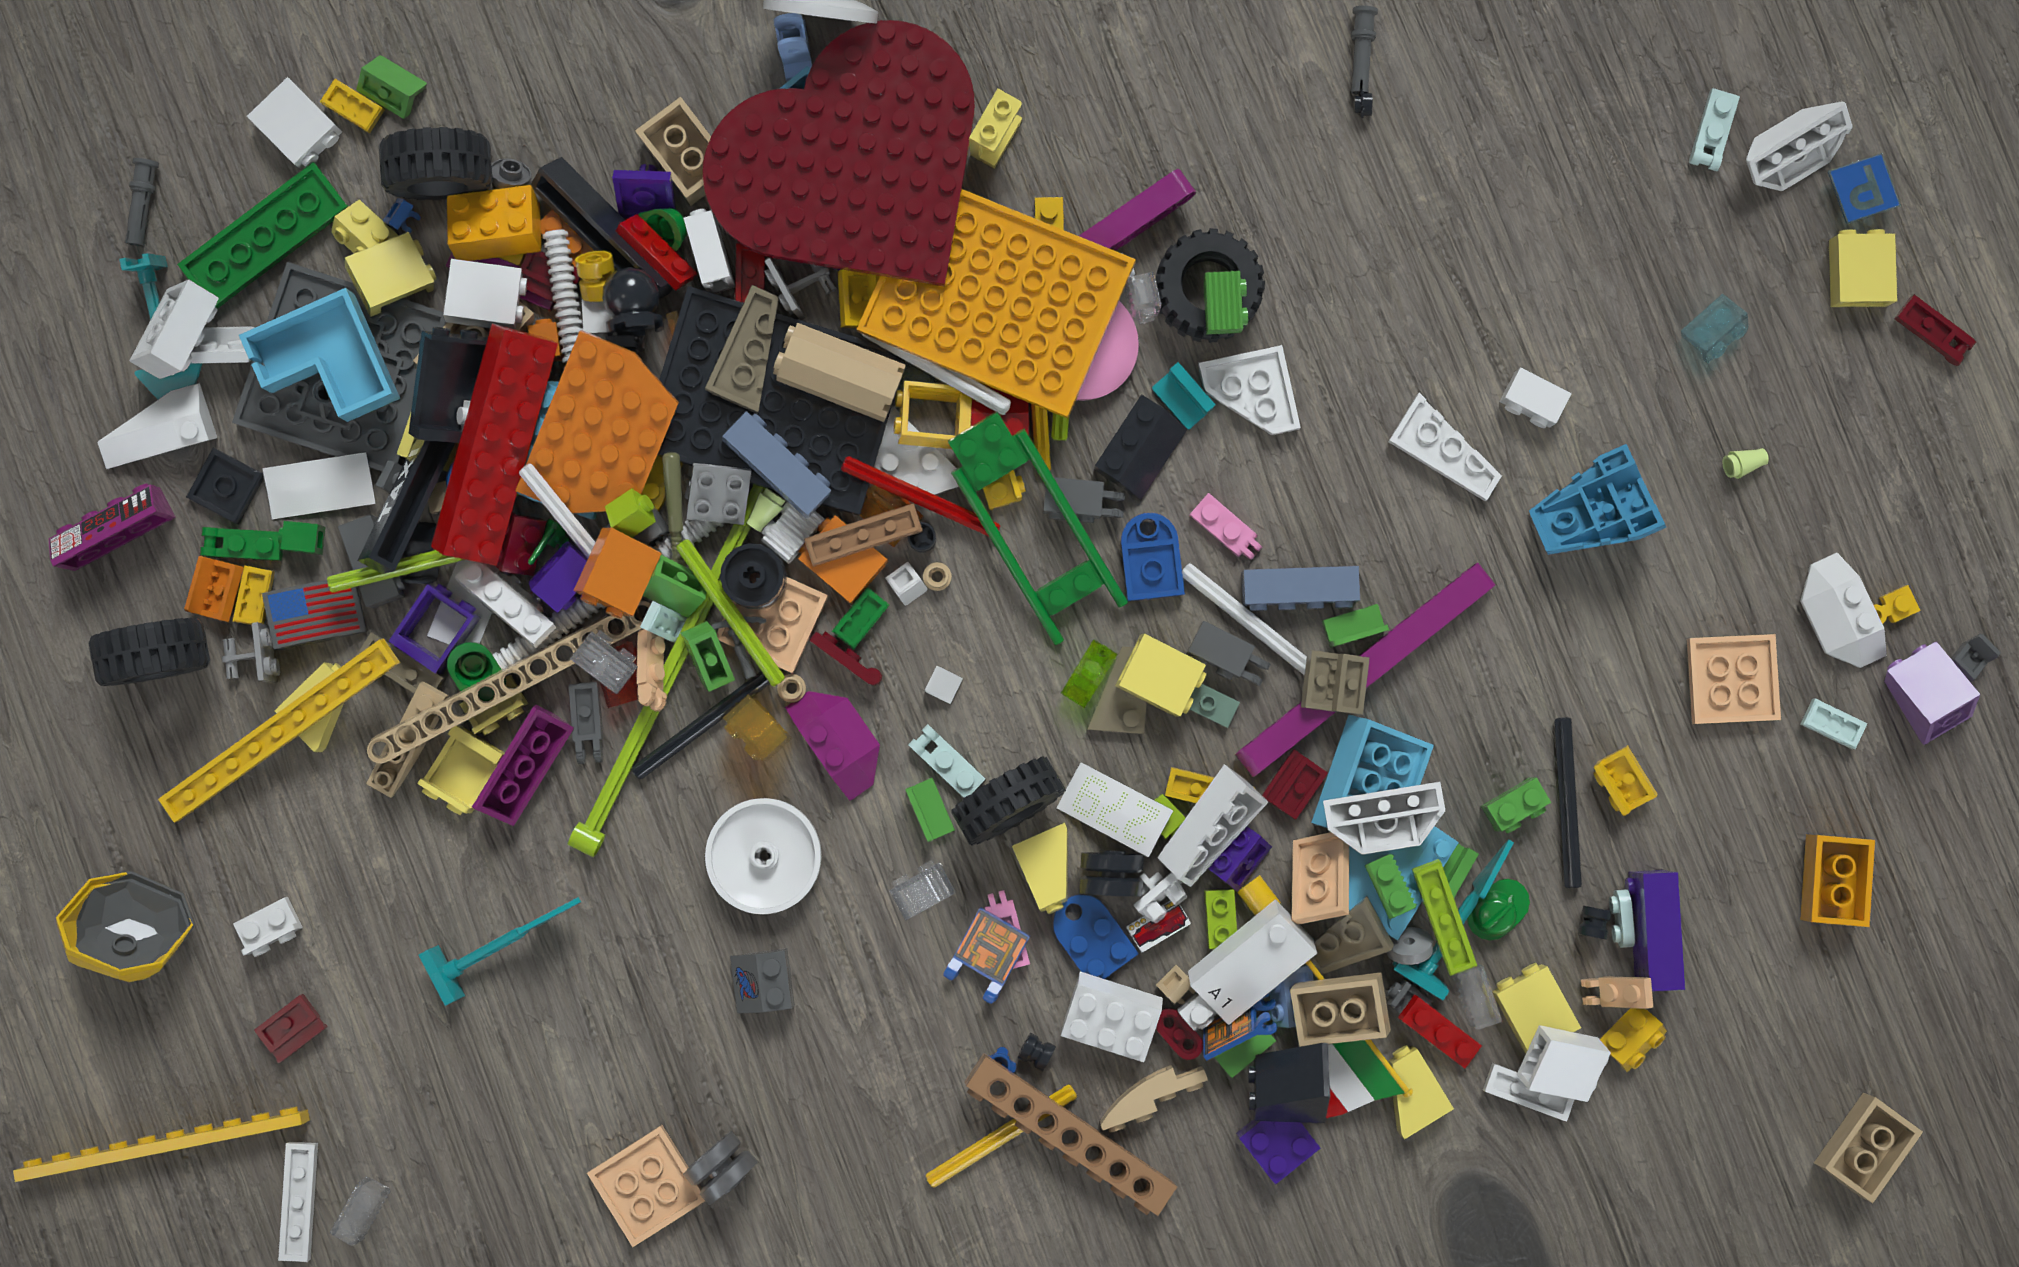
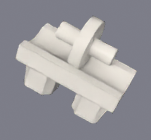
M1159 872L1150 879L1143 873L1140 876L1144 881L1143 897L1133 906L1140 914L1146 915L1154 923H1158L1167 914L1159 905L1160 901L1168 896L1173 904L1177 906L1187 898V895L1181 886L1182 882L1173 873H1170L1164 879Z

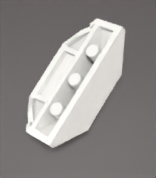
M1837 102L1801 109L1755 137L1746 158L1753 183L1758 186L1784 191L1830 163L1841 146L1845 135L1849 134L1853 128L1846 103Z
M1838 553L1810 564L1800 602L1824 653L1858 668L1887 656L1884 626L1860 576Z
M1440 782L1323 801L1328 830L1361 855L1420 846L1445 812Z

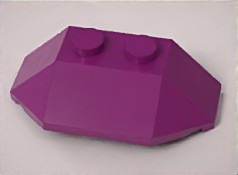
M808 691L799 701L790 703L785 707L804 739L849 801L874 785L880 744L848 698Z

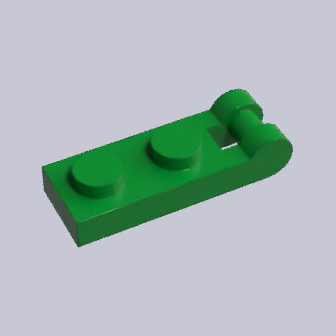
M202 527L201 536H204V547H200V556L282 561L283 550L280 549L281 544L278 543V532ZM216 538H223V548H215Z

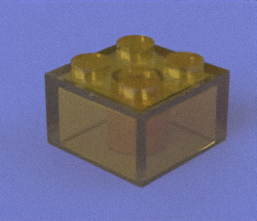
M749 694L723 717L727 722L724 728L734 739L739 740L741 738L747 744L744 750L753 760H770L792 739L789 733L756 697Z

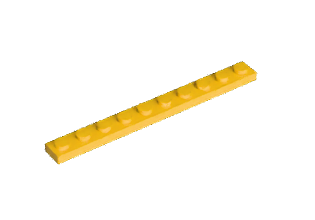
M379 639L158 800L174 823L180 821L391 670L400 661L385 639Z
M297 1106L280 1110V1115L270 1117L269 1112L252 1115V1121L241 1123V1118L223 1121L222 1127L213 1128L212 1123L194 1127L195 1132L184 1134V1129L167 1132L166 1138L156 1140L155 1135L138 1138L137 1144L127 1145V1140L109 1144V1149L99 1151L98 1146L80 1150L81 1155L71 1157L70 1152L52 1155V1161L42 1162L41 1157L23 1161V1167L13 1170L15 1182L298 1126L310 1121L308 1109L298 1111Z

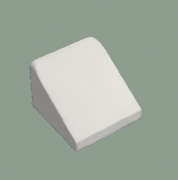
M906 562L885 577L905 606L928 590L909 562Z
M936 666L925 688V692L951 704L963 678Z

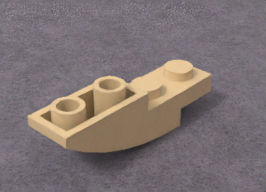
M421 682L400 723L447 699L448 695L425 682ZM430 714L425 719L426 725L434 729L440 718L437 714ZM403 728L399 732V736L402 741L409 743L415 740L416 733L411 728ZM427 741L388 762L376 763L366 784L392 798L412 769ZM387 744L380 756H385L389 753L390 749Z
M1169 1065L1144 1077L1127 1089L1109 1107L1100 1120L1102 1130L1109 1129V1132H1115L1125 1128V1123L1134 1119H1136L1137 1123L1146 1121L1153 1117V1112L1157 1111L1154 1103L1155 1099L1159 1098L1160 1102L1176 1097L1175 1092L1185 1088L1187 1092L1202 1088V1082L1208 1081L1204 1068L1200 1066L1175 1075L1173 1067Z

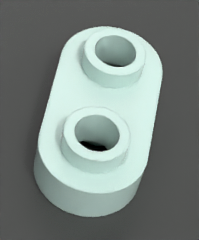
M1627 889L1615 890L1613 896L1609 897V908L1612 911L1611 914H1614L1615 925H1612V938L1614 943L1618 942L1620 948L1633 947L1635 944V932L1630 893Z

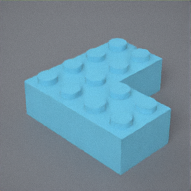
M347 288L239 335L248 358L255 362L251 365L261 388L270 393H274L319 373L338 417L347 422L400 399L357 298Z

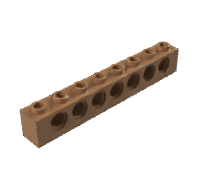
M983 1053L964 1081L965 1085L969 1088L967 1093L980 1102L983 1098L993 1104L991 1109L1003 1118L1010 1115L1017 1120L1015 1126L1023 1132L1030 1134L1033 1131L1040 1136L1038 1140L1040 1143L1052 1151L1055 1147L1063 1151L1064 1155L1062 1157L1072 1165L1077 1167L1080 1163L1088 1168L1086 1174L1097 1182L1101 1183L1104 1179L1112 1185L1110 1190L1124 1199L1128 1195L1136 1201L1134 1206L1146 1215L1151 1211L1158 1216L1176 1190L1177 1186L1172 1180L985 1053ZM996 1081L1005 1083V1089L999 1095L990 1093V1086ZM1018 1098H1027L1029 1104L1025 1110L1017 1111L1014 1109V1102ZM1043 1114L1052 1115V1122L1047 1127H1040L1038 1125V1119ZM1067 1130H1074L1076 1132V1138L1071 1143L1062 1142V1135ZM1091 1146L1100 1148V1153L1095 1159H1087L1085 1156L1087 1149ZM1116 1162L1123 1163V1171L1119 1175H1111L1109 1173L1112 1164ZM1141 1178L1147 1180V1186L1144 1190H1133L1136 1180Z

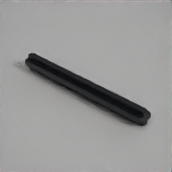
M762 671L632 766L633 774L638 779H643L770 685Z
M1563 717L1556 718L1554 726L1564 886L1566 888H1579L1582 886L1572 720L1571 718Z

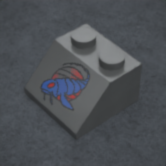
M788 948L730 956L737 1013L770 1012L792 1009L795 1006Z

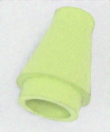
M1763 448L1758 450L1730 451L1727 456L1723 457L1722 464L1724 472L1728 477L1739 479L1755 469L1767 465L1769 458L1766 450Z
M766 488L763 493H759L750 518L746 523L761 532L784 509L782 505L785 500Z

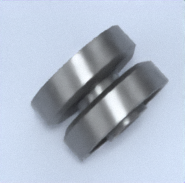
M732 1131L721 1138L683 1173L691 1185H698L708 1176L711 1178L702 1187L700 1195L708 1205L713 1204L722 1195H726L735 1188L758 1163L749 1151L741 1152L733 1160L730 1158L740 1147L741 1143Z

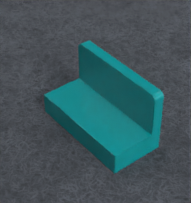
M1179 362L1170 368L1169 372L1152 387V391L1187 430L1197 424L1216 405Z

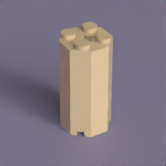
M797 323L796 327L790 325L784 339L783 347L786 348L785 354L779 352L774 364L773 374L777 375L776 380L884 422L906 365L799 323Z

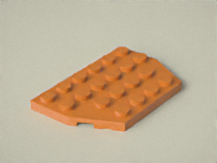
M580 330L526 465L532 464L571 513L606 511V505L631 488L642 494L679 402L662 385V382L654 376L635 352ZM521 477L516 492L540 501Z

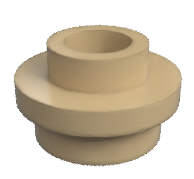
M939 562L928 565L923 573L925 585L933 591H941L947 588L952 578L950 569L945 564ZM933 573H942L943 579L940 582H934L932 580Z
M788 674L785 675L784 681L778 684L777 691L784 701L793 703L803 698L806 692V684L800 676ZM790 683L797 685V691L793 694L787 691V686Z

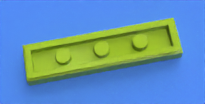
M1437 859L1411 869L1448 974L1452 976L1476 967L1477 963L1441 861Z

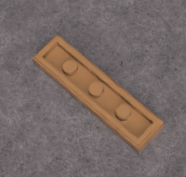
M913 503L804 538L814 567L923 531Z

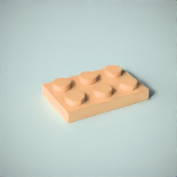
M1331 832L1293 840L1292 921L1299 925L1349 915V845Z

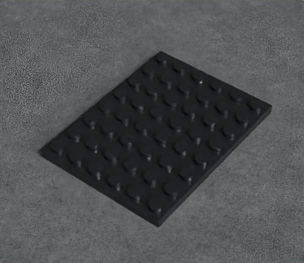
M688 286L659 379L679 404L657 456L663 457L665 453L676 452L680 456V463L693 466V463L751 469L750 484L776 491L722 441V436L746 411L751 416L754 415V412L705 390L744 303ZM776 313L757 415L767 424L765 429L772 436L777 433L787 442L788 446L786 449L793 455L796 453L800 454L809 463L807 468L814 475L820 473L830 482L831 485L828 488L831 489V494L821 505L860 516L869 483L843 472L841 467L846 457H852L874 467L893 401L885 421L882 422L777 381V375L773 374L774 364L779 352L785 354L786 348L783 346L789 326L796 327L797 323L899 363L905 364V360L874 342Z

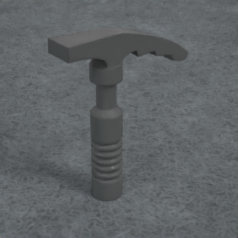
M744 617L747 623H766V619L760 617ZM724 620L711 625L715 630L720 628L730 629L727 632L734 641V650L741 663V668H743L745 678L749 679L757 676L748 651L728 622Z

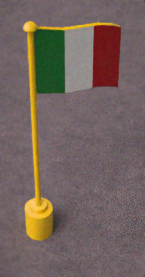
M1260 875L1237 892L1255 916L1275 899L1281 903ZM1308 960L1306 962L1307 966L1318 980H1323L1324 977L1312 961ZM1371 1039L1328 1045L1330 1100L1326 1118L1343 1115L1374 1100L1403 1094L1404 1097H1410L1413 1094L1412 1088L1408 1089Z

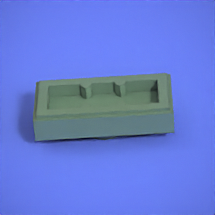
M1202 684L1200 688H1194L1190 696L1194 700L1189 710L1228 728L1240 702Z

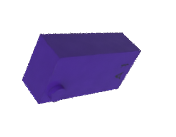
M1666 870L1628 872L1629 878L1625 879V889L1630 893L1635 932V944L1633 946L1635 977L1651 978L1652 991L1685 990L1678 872Z

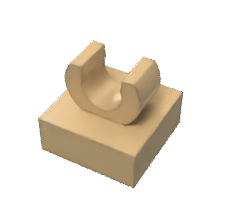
M1177 965L1156 984L1174 1004L1178 1002L1183 1005L1185 1002L1181 997L1188 990L1192 994L1196 992L1190 986L1189 977Z

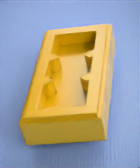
M337 79L333 80L320 100L322 105L369 134L385 111L381 106Z
M244 565L233 622L249 625L255 622L264 624L266 611L262 593L271 591L275 571Z

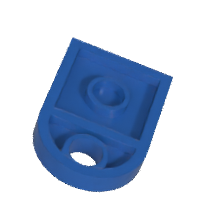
M1143 513L1135 516L1127 523L1121 536L1127 601L1185 595L1178 534L1174 525L1166 517L1156 513ZM1144 520L1153 521L1156 525L1155 533L1144 535L1140 531V523Z
M1085 894L1071 896L1067 898L1066 902L1062 903L1064 907L1054 914L1053 927L1056 937L1083 973L1105 979L1139 954L1104 904L1093 896ZM1075 903L1081 907L1082 914L1078 919L1071 920L1065 915V909L1069 904Z

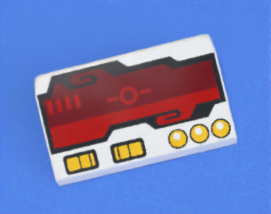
M1171 900L1163 904L1161 907L1167 914L1158 923H1154L1145 915L1126 926L1141 953L1191 924L1180 904L1175 906Z

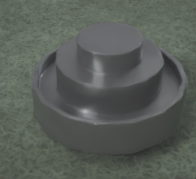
M499 159L492 163V185L497 189L530 185L531 171L529 167L520 161Z

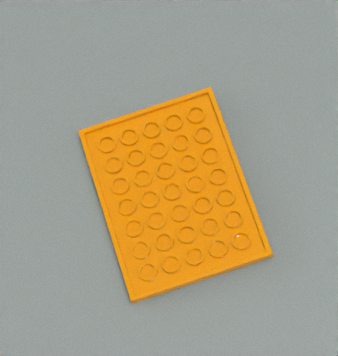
M962 189L945 287L880 276L857 327V331L1068 419L1134 268L1136 259Z

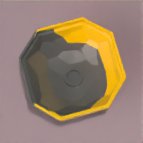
M132 871L89 879L56 917V924L69 962L127 982L146 979L158 973L194 928V922L183 893Z

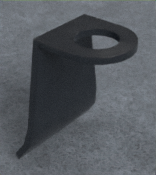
M417 523L405 548L404 558L435 550L431 545L437 527L436 523ZM440 566L406 574L402 581L413 584L433 583L438 579Z

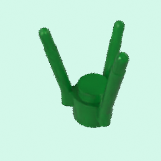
M551 519L547 520L543 539L529 559V565L534 564L546 544L552 548L559 544V549L566 541L570 540L565 537L567 532L559 523Z

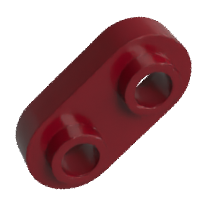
M1162 1009L1156 1026L1158 1033L1181 1058L1191 1060L1198 1057L1203 1050V1041L1200 1035L1190 1027L1176 1009ZM1171 1017L1174 1019L1172 1027L1164 1026L1165 1018ZM1191 1039L1193 1046L1190 1049H1185L1183 1047L1184 1040Z

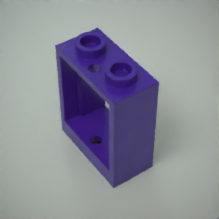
M427 584L389 639V642L435 674H443L447 669L448 657L451 651L458 645L464 644L481 617L474 613L476 608L462 599L459 603L452 598L453 592L441 584H438L437 587ZM435 597L467 618L441 658L409 637Z

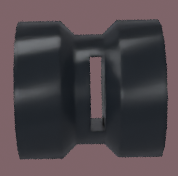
M920 522L923 532L908 536V542L913 550L919 553H926L934 548L936 533L930 524Z
M1583 905L1581 914L1584 918L1583 923L1579 925L1578 934L1607 940L1608 930L1606 929V924L1611 918L1612 911Z
M1030 1032L1017 1058L1024 1062L1034 1061L1035 1068L1043 1072L1056 1046L1050 1042L1041 1044L1042 1041L1039 1040L1038 1036Z

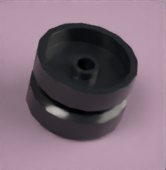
M748 543L736 547L726 556L721 566L720 580L724 591L735 603L747 609L761 610L772 606L781 598L787 585V572L784 563L771 549L761 544ZM755 572L759 573L760 578H756L757 582L752 583L750 575Z
M1111 850L1081 852L1080 867L1087 871H1098V876L1087 875L1081 877L1079 893L1103 896H1142L1143 881L1135 877H1125V873L1141 872L1144 865V855L1126 854V851Z

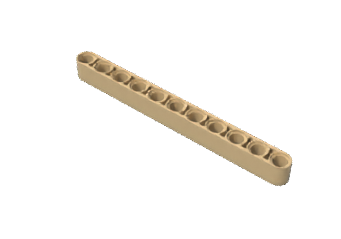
M640 600L638 606L645 605L649 609L651 604L645 600ZM608 614L376 735L371 739L367 747L368 757L375 763L382 764L638 631L641 629L640 626L643 620H636L634 616H622L620 619L623 621L622 631L618 634H612L608 631V623L617 617ZM587 632H594L598 636V642L593 647H586L582 644V637ZM563 645L569 646L572 649V656L566 661H561L556 657L557 649ZM542 659L547 664L546 670L542 674L532 673L530 670L532 661ZM508 673H516L520 676L521 682L517 687L509 688L504 684V678ZM485 686L491 687L495 692L494 698L490 701H482L478 697L480 688ZM457 700H463L468 704L469 709L463 715H457L452 711L451 706ZM430 714H437L442 718V725L439 728L432 729L426 725V717ZM403 728H411L415 731L416 738L412 742H404L400 739L399 732ZM376 742H385L389 746L390 751L385 756H378L373 751V745Z

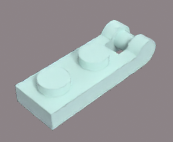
M1714 88L1710 90L1690 155V164L1698 166L1700 163L1708 166L1709 170L1718 171L1740 96ZM1704 147L1712 149V154L1704 153Z
M927 724L922 729V735L917 740L913 739L908 745L960 795L965 798L972 794L985 778ZM933 740L938 747L930 754L925 747Z

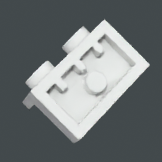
M204 327L202 330L205 332L204 338L199 346L190 353V356H192L191 363L250 362L251 360L246 354L239 335L254 327Z
M284 897L233 923L245 947L241 950L243 956L253 953L254 957L271 950L269 945L276 941L283 944L295 938V931L303 928L288 897Z

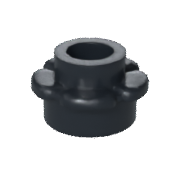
M1361 90V96H1355V113H1360L1361 118L1372 116V93H1364Z

